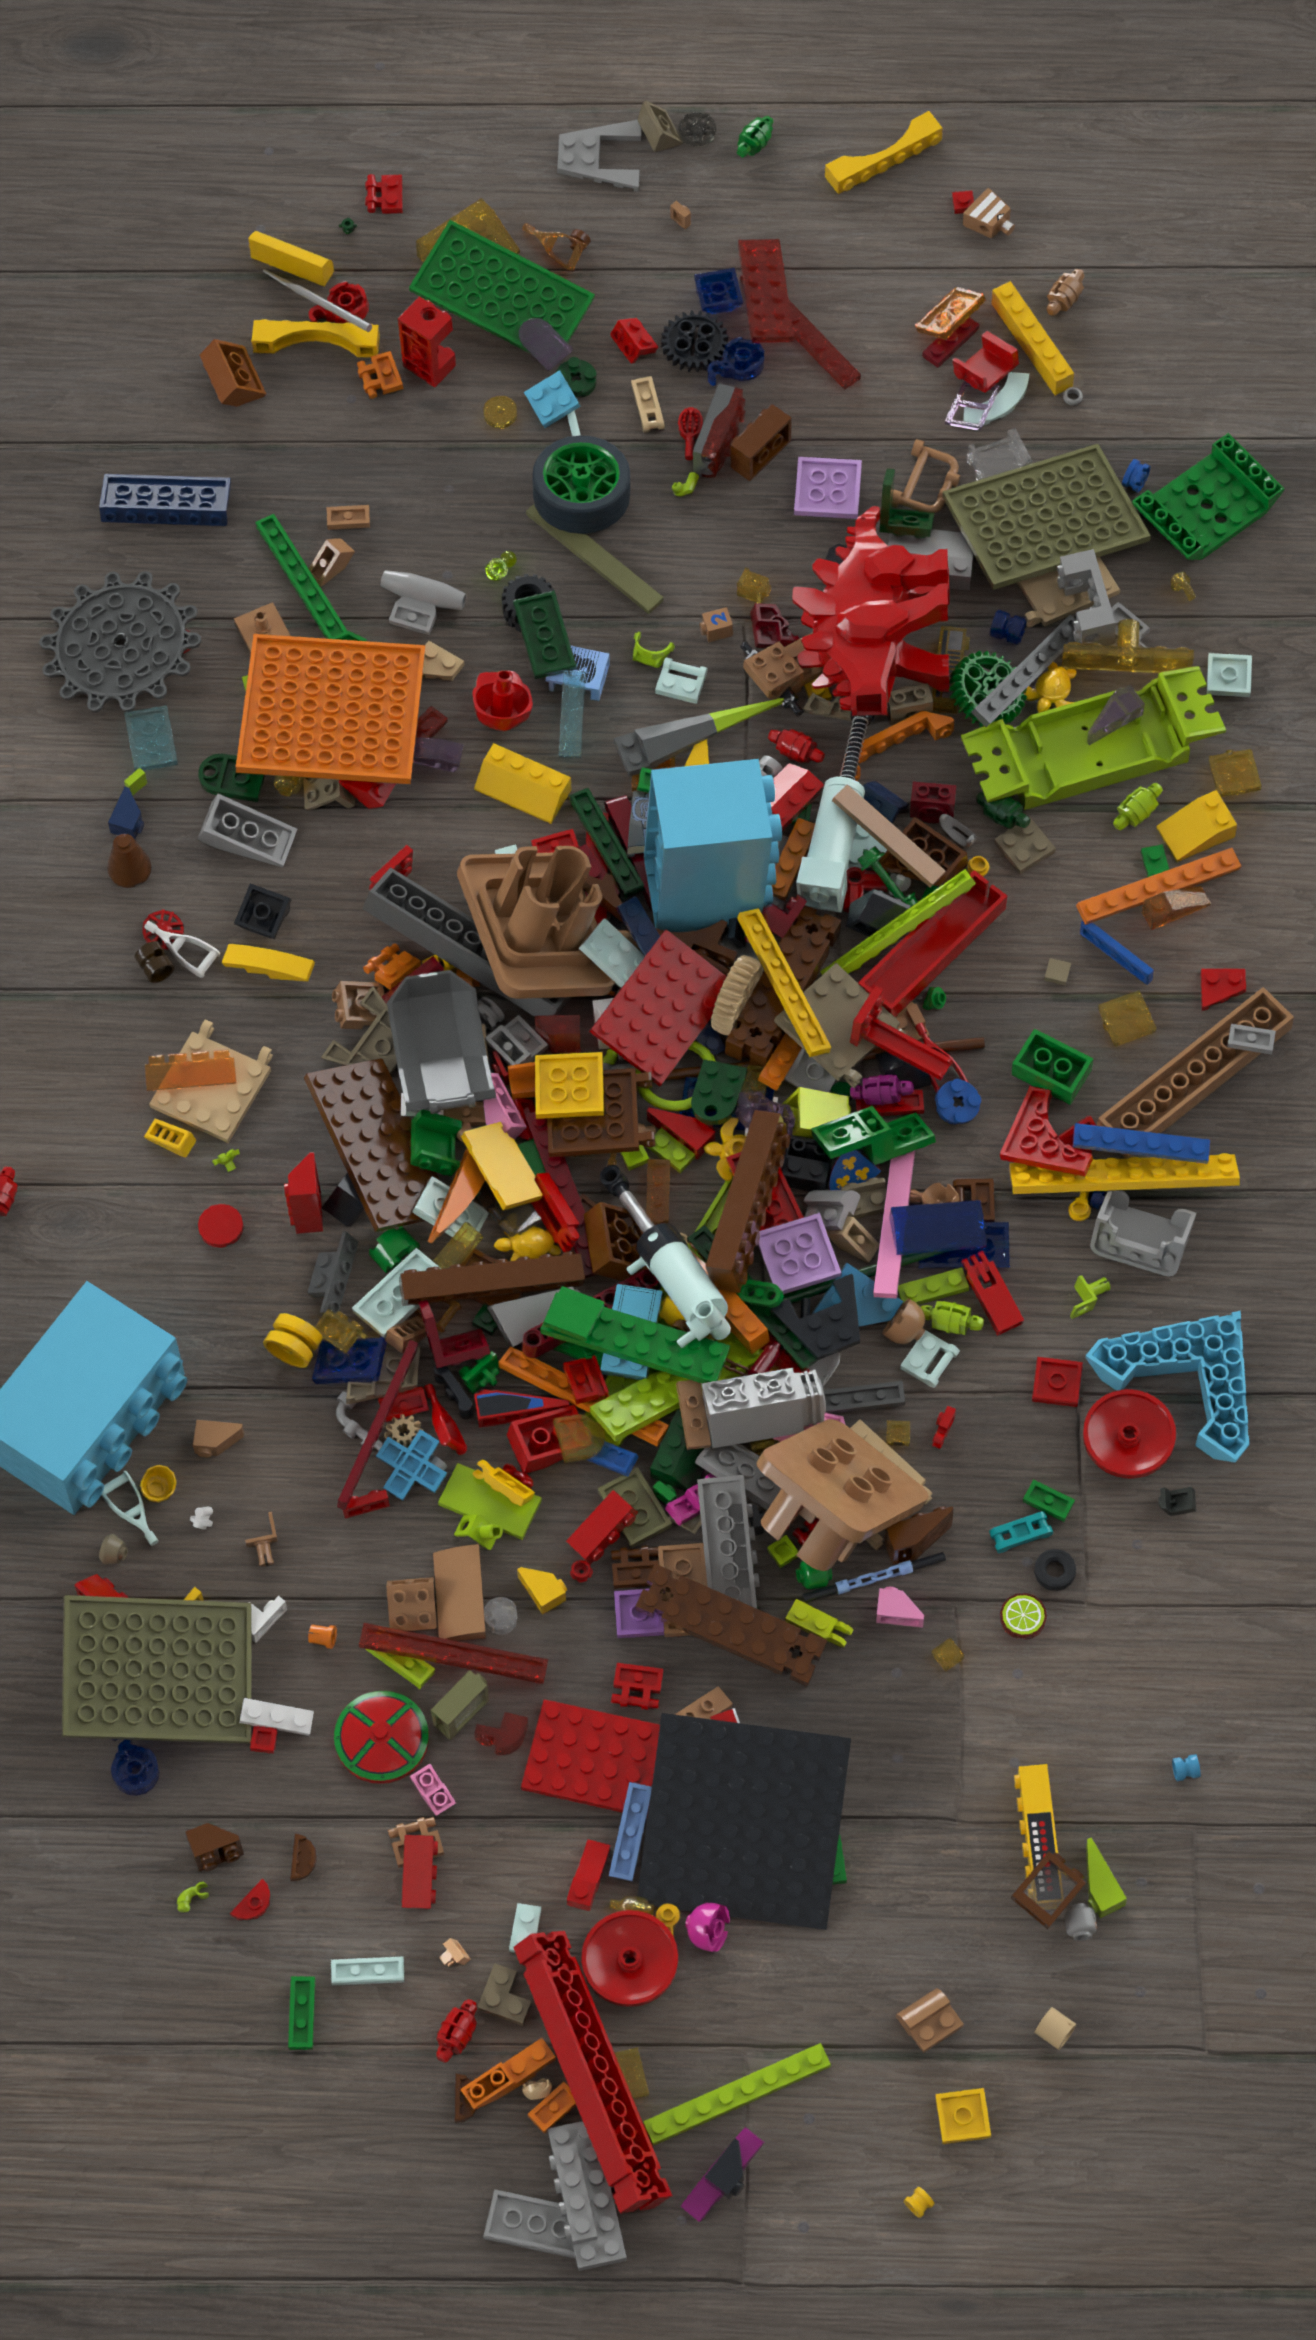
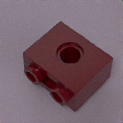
M913 781L910 818L916 817L927 823H940L939 818L942 814H947L954 818L956 785Z

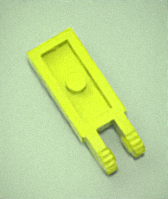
M798 1599L795 1600L785 1618L786 1622L801 1628V1630L817 1635L842 1648L845 1647L847 1642L842 1637L833 1634V1630L836 1629L847 1635H851L853 1632L852 1627Z

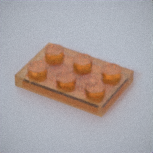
M955 287L915 325V328L919 333L946 339L986 301V298L982 293Z

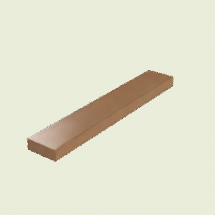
M848 784L833 797L832 802L930 888L944 875L946 871Z

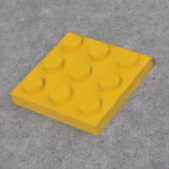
M603 1053L535 1055L536 1119L604 1115Z

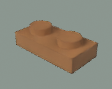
M369 505L327 507L328 530L370 528Z

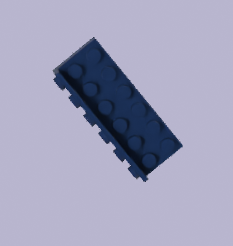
M104 474L99 505L101 522L227 526L231 478Z

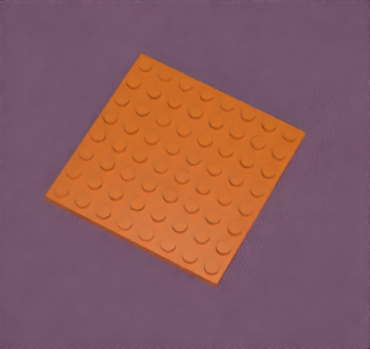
M253 634L236 773L411 784L425 645Z

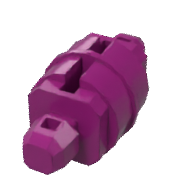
M879 1074L878 1076L863 1078V1086L860 1084L855 1088H850L851 1098L864 1099L867 1105L872 1106L894 1104L901 1101V1094L904 1096L913 1093V1083L911 1081L900 1082L897 1075Z

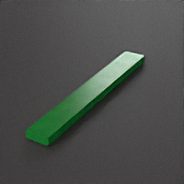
M275 514L255 522L256 528L326 639L338 640L350 639L349 632Z

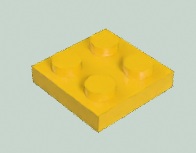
M984 2088L935 2094L942 2144L991 2138Z

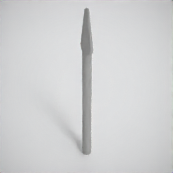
M263 269L264 273L289 287L297 294L367 332L371 331L372 325L306 288Z

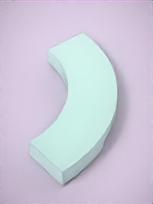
M1009 372L1003 389L995 397L981 404L964 405L963 427L987 425L991 421L1003 418L1013 411L1025 395L1029 373Z

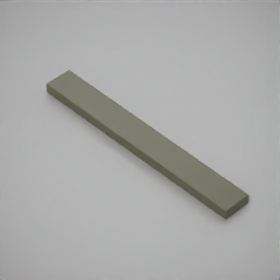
M535 504L526 510L528 517L646 613L650 614L663 602V596L589 536L562 531L548 524L539 515Z

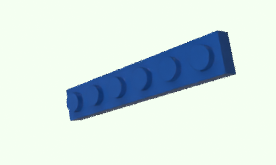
M1075 1123L1073 1147L1207 1164L1209 1161L1210 1140Z

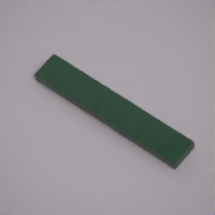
M589 788L568 795L571 805L623 896L627 898L645 890V885L630 859L627 858L626 852Z

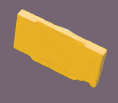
M501 1122L463 1132L461 1138L502 1210L541 1199L543 1194L534 1181V1173L515 1140L502 1130L503 1125Z

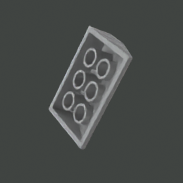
M932 530L930 537L923 539L912 535L895 536L890 533L888 546L901 545L909 553L930 555L938 549H948L950 589L970 590L974 554L962 532Z

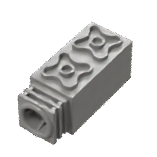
M793 1368L702 1383V1395L713 1448L797 1434L804 1431V1427L809 1426V1424L816 1425L825 1421L826 1402L824 1390L815 1370L794 1373Z

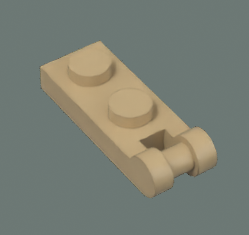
M652 376L631 380L643 432H650L651 429L656 428L658 430L665 429ZM655 417L656 420L648 421V418Z

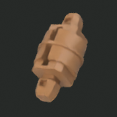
M1075 269L1071 274L1064 273L1054 282L1047 295L1049 304L1046 310L1049 315H1056L1060 310L1067 311L1077 302L1084 289L1082 284L1084 278L1083 270Z

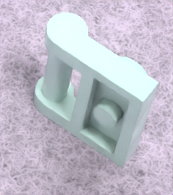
M666 657L655 688V694L697 704L708 668L703 666L698 668L674 662L673 659ZM670 669L698 676L697 680L670 674Z
M925 1330L923 1336L916 1342L900 1365V1369L928 1386L935 1388L939 1382L938 1378L952 1358H956L960 1350L953 1344H948ZM940 1350L945 1354L932 1373H925Z

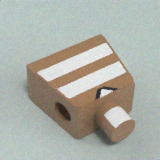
M989 188L963 213V225L989 238H993L999 231L1010 235L1015 228V225L1009 222L1010 207Z

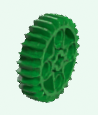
M978 651L976 654L971 653L958 662L950 675L949 684L951 686L948 690L953 692L950 698L956 699L953 706H959L960 710L958 713L964 712L966 714L965 719L968 717L972 718V724L978 721L980 727L983 724L971 711L1017 667L1012 668L1010 666L1011 660L1008 662L1003 661L1004 656L997 658L996 652L991 656L988 651H985L983 654L981 651ZM1027 688L993 722L1003 719L1004 724L1011 723L1025 706L1024 701L1027 696L1024 693H1026Z

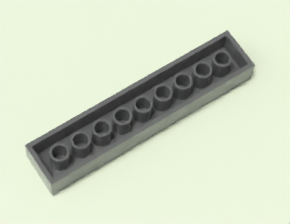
M391 867L369 891L362 908L363 910L547 1025L553 1022L569 1002L571 997L515 999L505 995L497 985L473 918Z

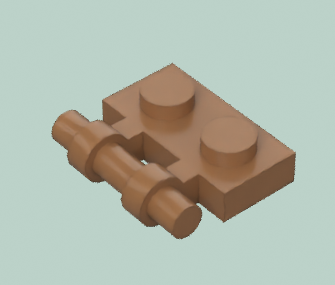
M424 1817L418 1818L417 1822L406 1825L401 1823L396 1825V1828L388 1830L390 1839L400 1837V1841L392 1843L398 1868L403 1867L404 1835L420 1831L421 1835L434 1836L433 1841H438V1854L433 1856V1858L444 1855L438 1830L429 1833L427 1828L436 1826L434 1817L424 1819Z

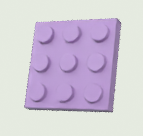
M798 457L794 515L857 519L862 460Z
M820 1213L759 1231L760 1240L758 1247L770 1281L780 1287L783 1294L841 1277V1270Z

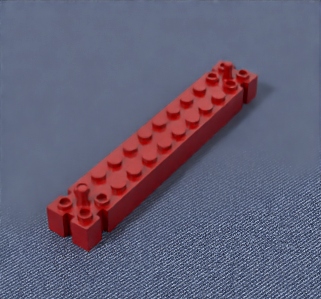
M565 1931L550 1932L548 1935H545V1932L531 1933L513 1948L519 1963L527 1969L524 1972V1977L529 1985L609 2186L615 2189V2192L612 2194L620 2213L634 2212L638 2208L640 2211L654 2209L669 2199L672 2194L666 2179L661 2178L658 2171L661 2169V2166L576 1957L570 1956L568 1950L572 1947Z

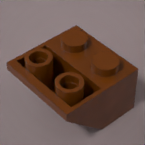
M206 1823L185 1831L199 1872L214 1870L218 1867V1864L226 1861L227 1863L237 1861L240 1856L244 1855L239 1836L217 1826Z

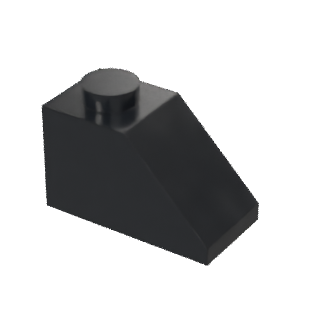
M734 2138L705 2176L706 2182L728 2199L733 2195L736 2197L744 2188L739 2141Z

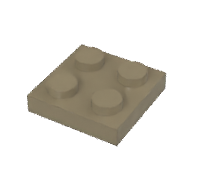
M1029 817L1030 824L1028 827L1021 828L1016 825L994 839L995 845L1019 874H1022L1056 852L1054 845L1031 817Z

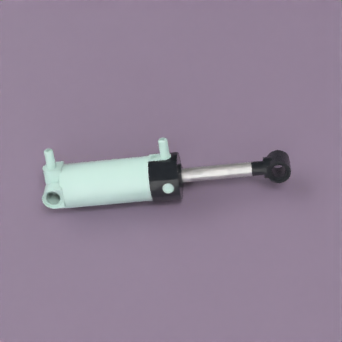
M616 1165L606 1166L600 1173L601 1182L613 1196H618L643 1232L636 1247L640 1258L627 1267V1271L630 1275H633L646 1265L674 1302L691 1330L677 1340L679 1346L683 1348L695 1338L700 1341L708 1334H711L717 1340L726 1338L731 1330L729 1323L725 1319L728 1310L727 1302L692 1254L688 1244L672 1224L661 1223L654 1225L629 1190L628 1178Z

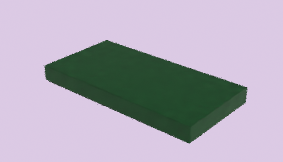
M555 590L513 600L534 678L539 679L577 670Z

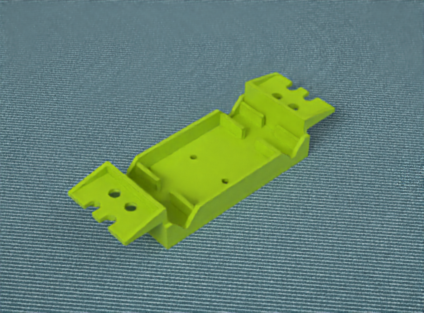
M1199 666L1158 673V678L1153 679L1140 691L1129 688L1118 689L1033 714L1017 727L1006 725L1003 719L989 724L987 727L983 726L963 734L961 739L968 756L978 755L982 757L981 761L972 763L975 774L985 773L989 775L987 780L980 781V786L987 803L1018 794L1024 810L1186 763L1189 761V743L1225 733L1226 728L1218 711L1214 713H1207L1205 711L1207 706L1214 705V700L1211 693L1207 695L1198 694L1197 690L1206 687L1207 684ZM1182 694L1187 697V700L1179 701L1177 696ZM1190 712L1191 714H1194L1195 717L1193 719H1187L1184 715L1185 713ZM998 748L1001 751V755L996 756L992 751ZM1007 767L1009 773L1003 774L999 769Z

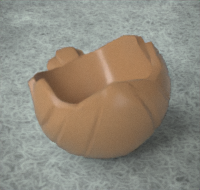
M934 1183L921 1193L914 1189L910 1190L909 1202L923 1203L931 1214L937 1217H944L951 1214L957 1208L959 1194L950 1184L944 1187L941 1183Z

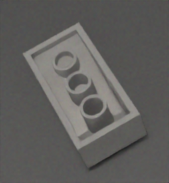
M217 794L210 805L197 840L223 851L283 867L297 828Z

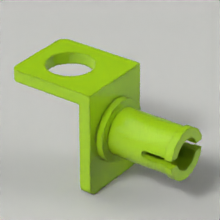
M1082 1275L1078 1276L1074 1287L1084 1302L1073 1307L1070 1315L1071 1319L1093 1310L1098 1299L1096 1296L1110 1290L1109 1281L1104 1283L1107 1281L1105 1277L1087 1284Z
M478 1514L464 1515L454 1535L456 1537L469 1536L485 1549L491 1550L496 1539L502 1536L503 1529L501 1526H498L499 1524H490ZM469 1521L468 1526L464 1530H462L464 1525Z

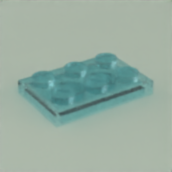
M167 705L124 713L135 771L139 768L146 771L178 765Z

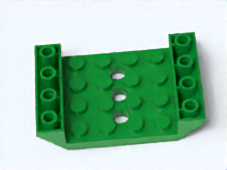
M1227 433L1212 444L1211 454L1156 493L1152 494L1149 490L1145 491L1135 498L1132 504L1187 560H1202L1267 514L1285 488ZM1190 489H1194L1198 492V494L1190 495L1187 493V491ZM1204 503H1208L1212 506V508L1204 509L1201 507V505ZM1218 517H1222L1226 520V522L1218 523L1215 521V519Z

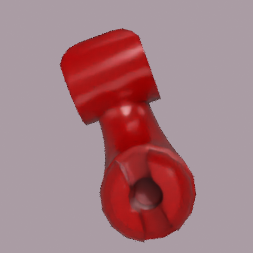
M508 1463L503 1466V1471L532 1490L531 1487L534 1482L528 1474H523V1472L516 1470L515 1466Z

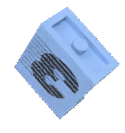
M571 646L577 670L546 677V682H549V691H554L555 684L590 690L591 699L599 701L610 666L609 653Z

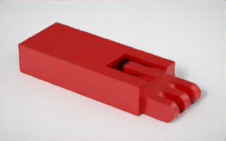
M537 1173L534 1181L543 1196L540 1200L531 1203L554 1242L559 1244L563 1252H570L571 1247L574 1246L575 1241L580 1237L575 1229L579 1222L550 1174Z
M980 1251L978 1252L980 1262L975 1255H972L970 1260L973 1265H970L966 1258L962 1260V1264L967 1272L966 1278L997 1336L1022 1325L1024 1318L994 1262H989L984 1252ZM978 1276H982L984 1284L991 1282L992 1286L984 1289Z

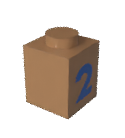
M727 607L702 614V622L699 623L702 635H706L708 642L733 636V624Z

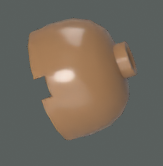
M907 1299L899 1307L894 1318L888 1321L882 1334L890 1341L901 1345L910 1343L913 1339L918 1341L925 1333L923 1329L925 1314L922 1308L916 1302Z

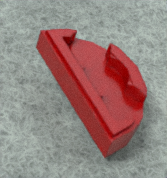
M263 1878L230 1913L232 1917L238 1920L257 1919L266 1912L270 1905L271 1895L268 1884Z

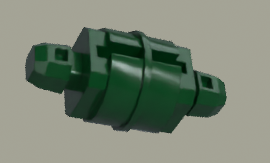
M983 792L976 796L977 803L984 807L983 814L996 824L1012 829L1015 825L1021 828L1029 826L1030 818L1023 813V805L1011 796L988 803Z

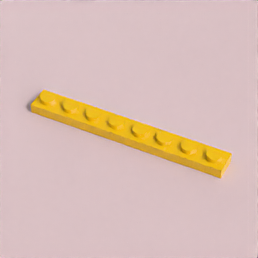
M757 908L740 912L737 919L809 1057L830 1053L832 1047L761 911Z

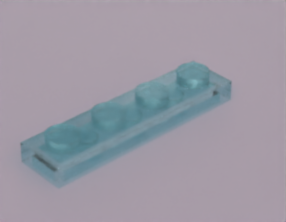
M563 671L559 757L581 758L585 671Z

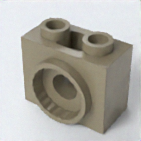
M928 683L917 686H905L891 691L887 705V718L890 727L921 711L933 713V699Z

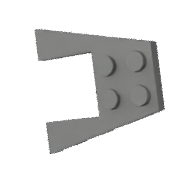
M638 120L559 134L558 173L581 179L587 177L594 179V182L598 183L604 181L612 183L615 187L619 188L624 186L634 188V191L639 192V170L599 169L600 140L641 141L642 128Z

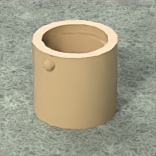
M1051 2007L1037 2026L1035 2034L1060 2050L1073 2033L1077 2024Z

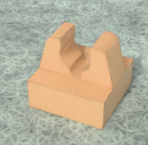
M450 1938L443 1944L447 1950L439 1958L445 1966L448 1965L450 1967L454 1963L465 1965L471 1960L458 1940Z

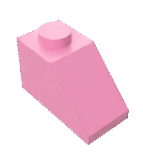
M895 1587L879 1588L876 1623L923 1628L924 1614L904 1591L898 1590Z

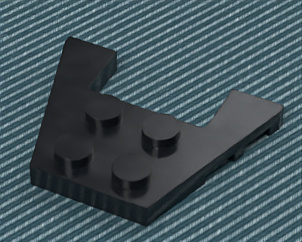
M852 1274L833 1281V1286L841 1302L799 1319L789 1299L781 1302L777 1307L770 1308L771 1313L784 1324L787 1330L789 1329L798 1338V1341L817 1360L860 1344L854 1277Z

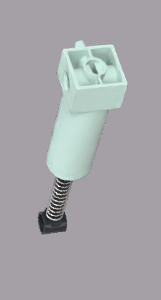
M851 711L852 725L840 777L829 778L824 785L808 856L802 857L796 882L797 895L800 894L806 898L807 902L805 905L811 908L842 912L847 891V867L857 823L832 802V799L847 784L864 798V787L855 781L854 777L856 776V767H858V762L860 761L859 755L863 747L862 743H864L865 729H867L870 722H873L875 715L852 716Z

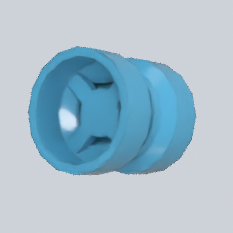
M1196 1754L1188 1755L1184 1760L1180 1757L1172 1758L1176 1782L1185 1780L1186 1776L1193 1779L1201 1777Z

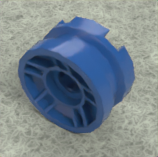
M1133 459L1125 472L1122 486L1126 488L1131 487L1134 492L1139 493L1147 481L1151 466L1140 464L1139 460Z

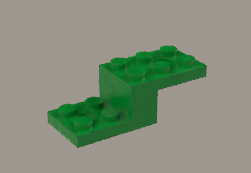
M873 1106L811 1128L813 1138L830 1159L856 1149H862L874 1165L936 1143L935 1135L916 1112L886 1123Z

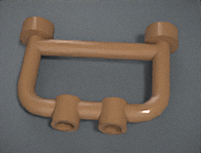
M916 439L911 455L918 457V460L904 492L894 490L892 507L898 508L899 505L922 512L937 513L940 511L945 503L942 497L943 491L951 489L952 486H958L961 475L957 474L959 469L957 460L949 454L924 446V441ZM928 456L950 465V470L946 475L943 487L940 489L934 505H926L910 499Z

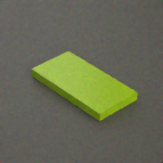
M457 1463L438 1501V1505L463 1516L478 1514L492 1525L499 1524L498 1526L502 1527L504 1533L523 1540L540 1506L542 1497L534 1495L532 1500L519 1506L512 1503L501 1492L493 1490L484 1481L485 1478H475L472 1474L475 1471L474 1469Z

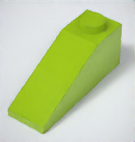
M1092 1837L1087 1839L1086 1860L1089 1898L1087 1902L1089 1907L1095 1913L1097 1912L1101 1919L1126 1906L1127 1898Z

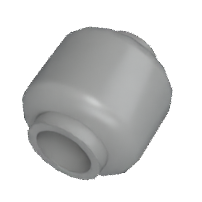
M1084 1903L1072 1905V1909H1069L1064 1915L1067 1934L1076 1941L1091 1939L1092 1935L1097 1931L1095 1911L1090 1907H1086Z

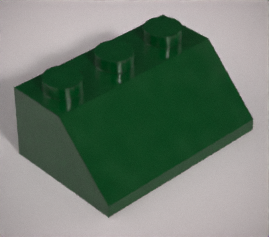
M677 1409L650 1467L652 1479L660 1480L662 1483L669 1484L686 1492L687 1489L698 1484L697 1480L701 1479L705 1469L696 1464L695 1461L705 1448L687 1450L680 1409Z

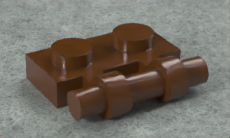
M641 1546L640 1549L622 1547L620 1550L611 1551L612 1560L621 1559V1563L612 1564L614 1589L649 1586L647 1585V1579L654 1564L659 1565V1560L649 1561V1557H658V1547L648 1548V1546ZM642 1558V1562H628V1559Z

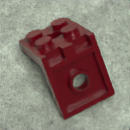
M428 1300L418 1302L430 1351L437 1368L447 1365L456 1366L463 1361L469 1359L478 1360L490 1354L488 1343L481 1328L439 1339L435 1319Z

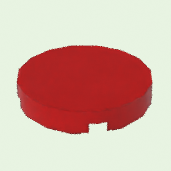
M226 1204L210 1206L204 1210L198 1222L199 1233L204 1242L217 1248L227 1247L226 1245L237 1242L242 1235L244 1227L242 1217L237 1209Z

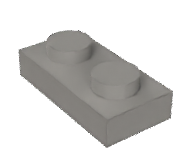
M1231 1024L1227 1047L1272 1055L1276 1031Z

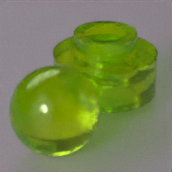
M505 551L501 554L500 559L493 558L485 566L487 576L494 581L504 578L507 575L508 568L516 564L517 557L515 553Z

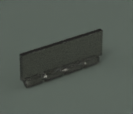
M486 1180L475 1196L478 1203L489 1212V1215L501 1225V1228L510 1237L517 1235V1233L520 1235L542 1221L541 1217L528 1203L502 1210Z

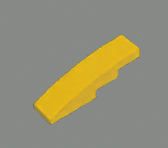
M228 944L222 960V964L225 967L244 968L248 973L267 974L270 979L307 982L315 964L313 960L293 954L237 944Z

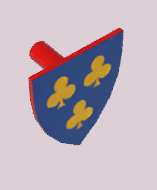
M857 1150L839 1156L833 1165L829 1179V1190H840L841 1187L848 1183L858 1184L866 1182L870 1178H875L881 1170Z

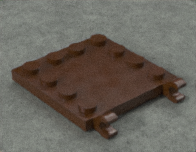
M635 1068L603 1070L604 1115L547 1118L549 1157L640 1151L639 1145L655 1147L654 1132L639 1133L636 1086L652 1088L651 1072L636 1074Z

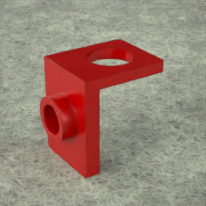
M496 1051L492 1052L494 1062L492 1068L494 1073L499 1074L505 1086L510 1085L509 1074L506 1072Z

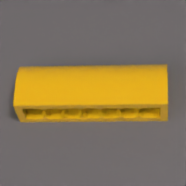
M258 231L253 232L248 238L251 258L324 287L334 272L333 262L330 259Z

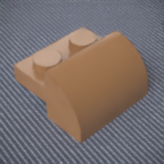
M938 1988L896 2014L898 2021L908 2035L912 2036L923 2053L964 2027L963 2022L951 2007L949 1999Z

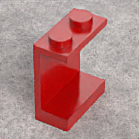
M988 331L981 335L983 348L965 363L957 358L953 359L955 376L983 393L990 390L1019 365L1018 349Z

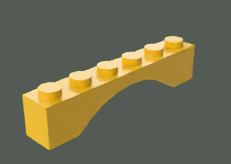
M928 111L912 119L905 134L889 148L867 156H841L826 164L825 178L838 194L849 191L853 186L868 181L872 176L885 172L891 166L902 163L905 159L921 153L930 146L937 145L942 140L943 128L931 112Z
M254 320L252 332L253 353L274 354L293 344L319 341L338 345L350 351L356 357H371L378 355L379 325L371 324L372 329L370 332H367L352 323Z

